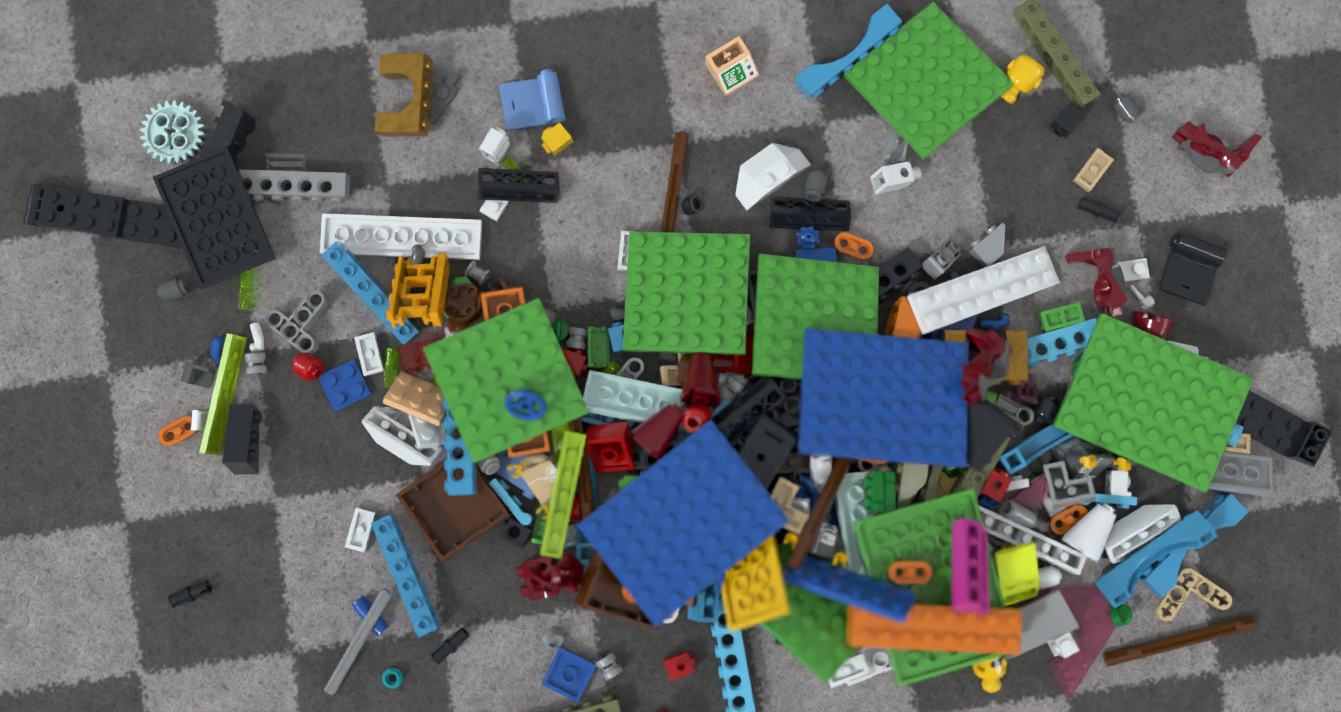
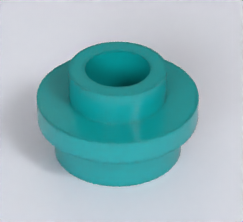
M395 667L388 668L382 676L383 684L391 689L397 688L403 681L402 672ZM391 674H394L396 676V681H391L389 679V676Z

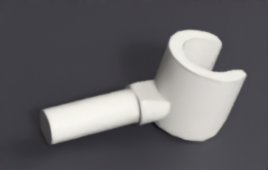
M1134 285L1129 287L1139 300V304H1143L1141 308L1147 309L1155 304L1154 299L1150 295L1143 297Z

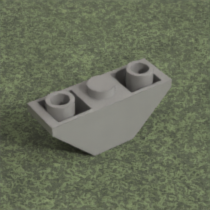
M948 239L922 263L923 269L935 280L962 254L960 247L957 243L950 242Z

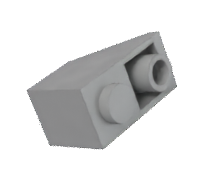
M1004 223L998 227L994 224L986 231L987 237L983 240L979 237L971 244L973 248L969 252L983 268L990 266L1004 254Z

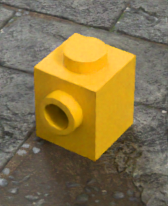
M560 122L553 128L552 126L548 127L541 136L543 141L541 146L548 154L552 152L554 156L573 143L572 137Z

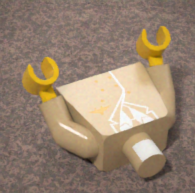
M530 454L520 460L518 465H509L507 470L510 471L516 468L515 474L510 477L517 478L521 475L541 504L545 503V506L537 508L536 514L541 509H544L546 513L542 519H546L558 461L553 455Z

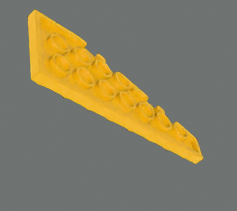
M772 534L725 572V581L722 583V596L728 629L731 632L791 613L775 536Z

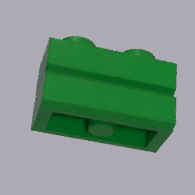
M870 471L863 479V487L866 489L863 506L864 509H867V515L875 516L896 510L895 472Z

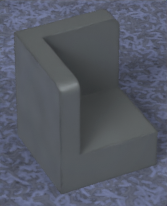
M186 362L180 381L209 389L216 370Z

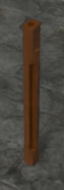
M676 132L661 232L674 233L689 133Z
M570 369L576 382L575 371ZM581 417L568 422L570 432L584 434ZM584 444L577 478L583 520L596 511L586 446Z
M837 458L788 562L792 569L800 570L853 458Z
M1249 615L1104 652V662L1109 667L1254 630L1256 628V621Z

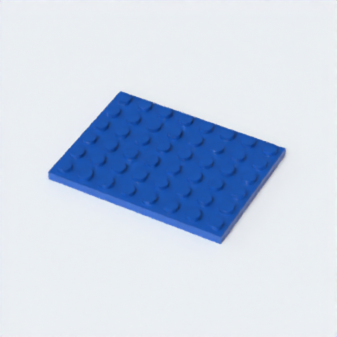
M806 328L804 330L798 454L966 467L967 402L963 400L962 395L965 393V389L961 386L960 380L963 378L962 366L968 365L969 343Z
M710 420L577 526L655 627H657L790 520Z

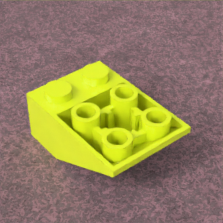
M1034 542L1022 543L1017 547L1002 549L994 554L993 562L1006 606L1038 596L1040 582Z

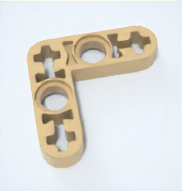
M1181 568L1178 572L1177 582L1183 583L1186 589L1176 584L1163 598H1160L1155 607V614L1161 620H1172L1190 592L1221 610H1226L1232 605V597L1193 569ZM1184 573H1186V574L1190 573V574H1189V577L1191 578V580H1190V581H1187V580H1186V581L1183 583V581L1185 580V578L1183 577V574H1184ZM1202 583L1208 585L1209 590L1206 594H1201L1199 591V586ZM1175 588L1180 591V597L1177 600H1173L1171 597V591ZM1213 594H1215V595H1217V596H1220V597H1223V596H1224L1223 599H1224V601H1226V602H1225V604H1221V603L1219 604L1220 601H1219L1218 599H1216L1215 597H1211V596H1212ZM1168 599L1170 602L1175 603V606L1169 605L1166 600ZM1168 607L1167 611L1170 612L1169 615L1164 614L1162 616L1163 612L1161 611V608Z

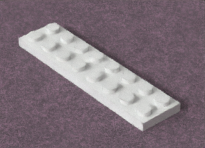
M322 214L320 253L323 254L335 241L343 242L355 256H403L404 258H410L412 247L419 244L425 250L424 258L431 259V256H435L438 259V253H447L448 259L480 261L482 220Z
M1044 246L907 296L923 335L1059 284L1060 281Z

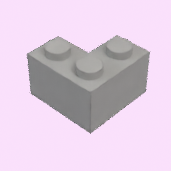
M1064 461L1043 465V472L1053 509L1095 501L1096 495L1091 477L1069 481Z

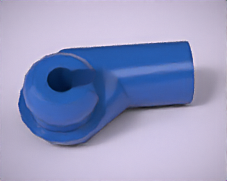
M1000 313L998 319L982 318L981 328L999 329L1008 326L1010 322L1008 321L1009 314Z
M216 337L212 340L210 355L217 368L221 361V349L225 343L224 337Z
M979 494L976 499L981 507L989 511L995 509V505L999 503L991 497L987 498L984 494Z

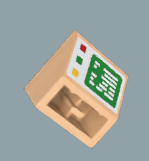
M740 36L705 56V65L725 96L759 76L752 56Z

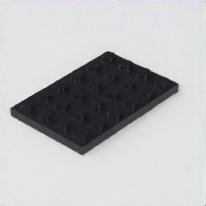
M226 146L153 176L155 185L200 289L208 288L276 260L229 147Z

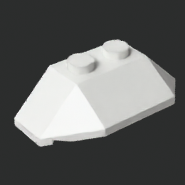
M771 143L740 165L735 195L748 211L811 166V164L800 149Z
M374 406L362 420V424L377 444L410 465L430 466L442 451L441 445L418 449L409 414L396 408Z
M1144 505L1114 523L1105 544V550L1110 562L1120 563L1126 561L1135 551L1143 549L1152 539L1158 538L1169 527L1181 522L1177 506Z

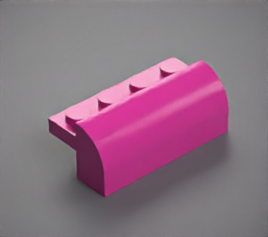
M964 518L952 523V609L958 613L969 612L988 615L987 530L982 529V522Z

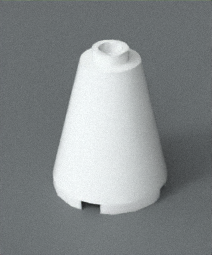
M1105 503L1102 506L1097 504L1064 534L1062 540L1090 559L1098 562L1116 518V515L1113 514L1115 509Z

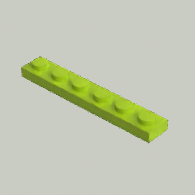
M228 333L226 335L199 451L201 453L221 454L227 428L229 406L233 402L246 346V337Z
M564 431L540 555L555 558L562 557L586 439L585 434Z

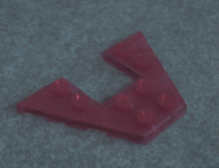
M1098 587L1045 588L1038 591L1037 597L1013 603V606L1017 609L1055 590H1060L1079 625V628L1074 631L1081 642L1077 645L1080 651L1067 658L1059 655L1046 662L1067 700H1070L1117 626L1111 619L1110 608Z

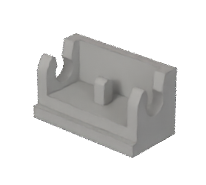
M891 126L889 127L881 161L890 164L903 163L908 143Z

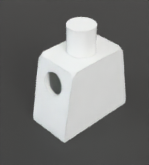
M910 162L881 167L870 176L875 195L909 186L915 179L921 178L920 168L918 166L911 167ZM884 177L885 183H880L879 178Z

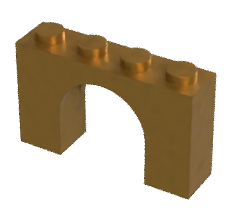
M425 53L380 54L379 74L387 79H410L413 83L414 95L410 104L401 111L376 112L375 132L383 137L427 136L430 127L428 117L429 110L431 109V74L434 69V63L432 58Z
M944 330L941 332V341L966 343V330ZM1027 331L1002 332V338L1011 345L1013 352L1008 358L1009 372L1001 381H1009V385H1021V381L1028 380ZM1001 381L993 385H1001Z

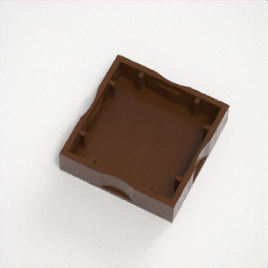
M463 449L456 452L457 459H461L464 456ZM444 461L431 473L417 479L396 494V497L411 519L421 528L426 541L441 563L448 560L512 514L491 487L490 481L477 464V495H448V492L445 491V479H448V471H445ZM459 469L456 472V478L461 480L464 477L463 469Z
M594 548L574 602L582 608L607 616L620 617L629 623L655 631V625L638 603H630L624 598L622 593L623 584Z

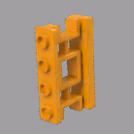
M438 253V259L435 256H431L430 264L412 265L410 258L405 261L403 256H399L398 263L394 267L393 291L389 294L390 307L386 310L387 320L391 322L393 328H397L398 323L400 326H404L405 319L422 317L424 324H429V321H432L434 327L442 326L451 267L447 253ZM413 287H426V293L410 294V289Z

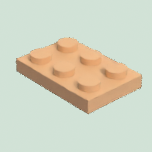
M403 371L400 372L383 398L384 404L437 426L441 424L447 414V409H444L443 405L444 395L439 386Z

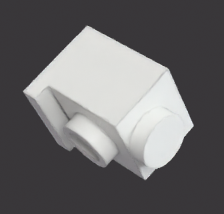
M1118 467L1106 470L1105 494L1131 496V492H1127V489L1130 487L1128 472L1119 471Z
M1070 632L1047 642L1055 657L1060 655L1067 658L1080 651Z

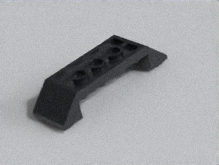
M1250 390L1235 423L1243 426L1242 433L1251 434V438L1286 458L1311 467H1315L1333 433L1332 430L1315 421L1306 422Z

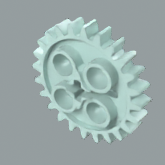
M176 100L173 101L172 105L165 101V107L158 103V110L151 108L153 114H145L148 121L141 122L146 127L140 129L145 134L140 139L146 141L142 146L148 149L147 153L153 155V158L157 161L160 159V162L163 164L168 161L170 165H174L176 161V163L182 165V159L189 162L188 156L191 155L196 158L195 150L202 151L198 146L199 144H205L201 138L207 137L202 132L207 127L201 124L204 122V119L198 117L200 113L194 110L192 106H187L184 102H181L179 105ZM167 119L166 125L162 126L163 120ZM187 120V124L181 127L182 122ZM165 138V143L160 146V141ZM185 139V144L180 147V142Z

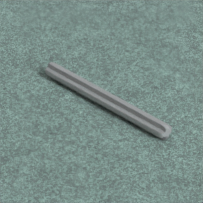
M383 588L379 592L324 688V691L329 695L336 693L390 599L392 595L390 590Z

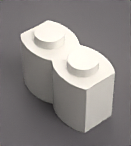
M498 127L495 129L490 128L478 148L485 158L499 165L510 146L509 138L506 136L507 133Z

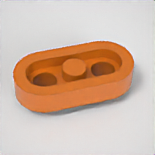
M840 233L834 240V247L839 253L857 260L865 261L873 254V246L869 241L852 234ZM842 240L847 242L846 247L841 246L840 242ZM859 248H865L866 253L861 254L859 252Z
M184 416L163 427L159 432V441L165 446H175L197 434L198 431L186 428L188 423L192 424V417ZM171 432L174 434L172 440L168 437Z
M1079 504L1069 506L1049 518V529L1059 535L1065 534L1088 514V510ZM1075 511L1079 512V516L1077 518H1074L1073 513ZM1057 520L1061 521L1060 527H1056L1055 525Z
M895 561L890 564L888 575L896 583H925L931 578L932 570L927 563L922 561ZM897 568L901 569V573L899 575L895 574V570ZM918 568L922 569V573L920 575L916 574V570Z

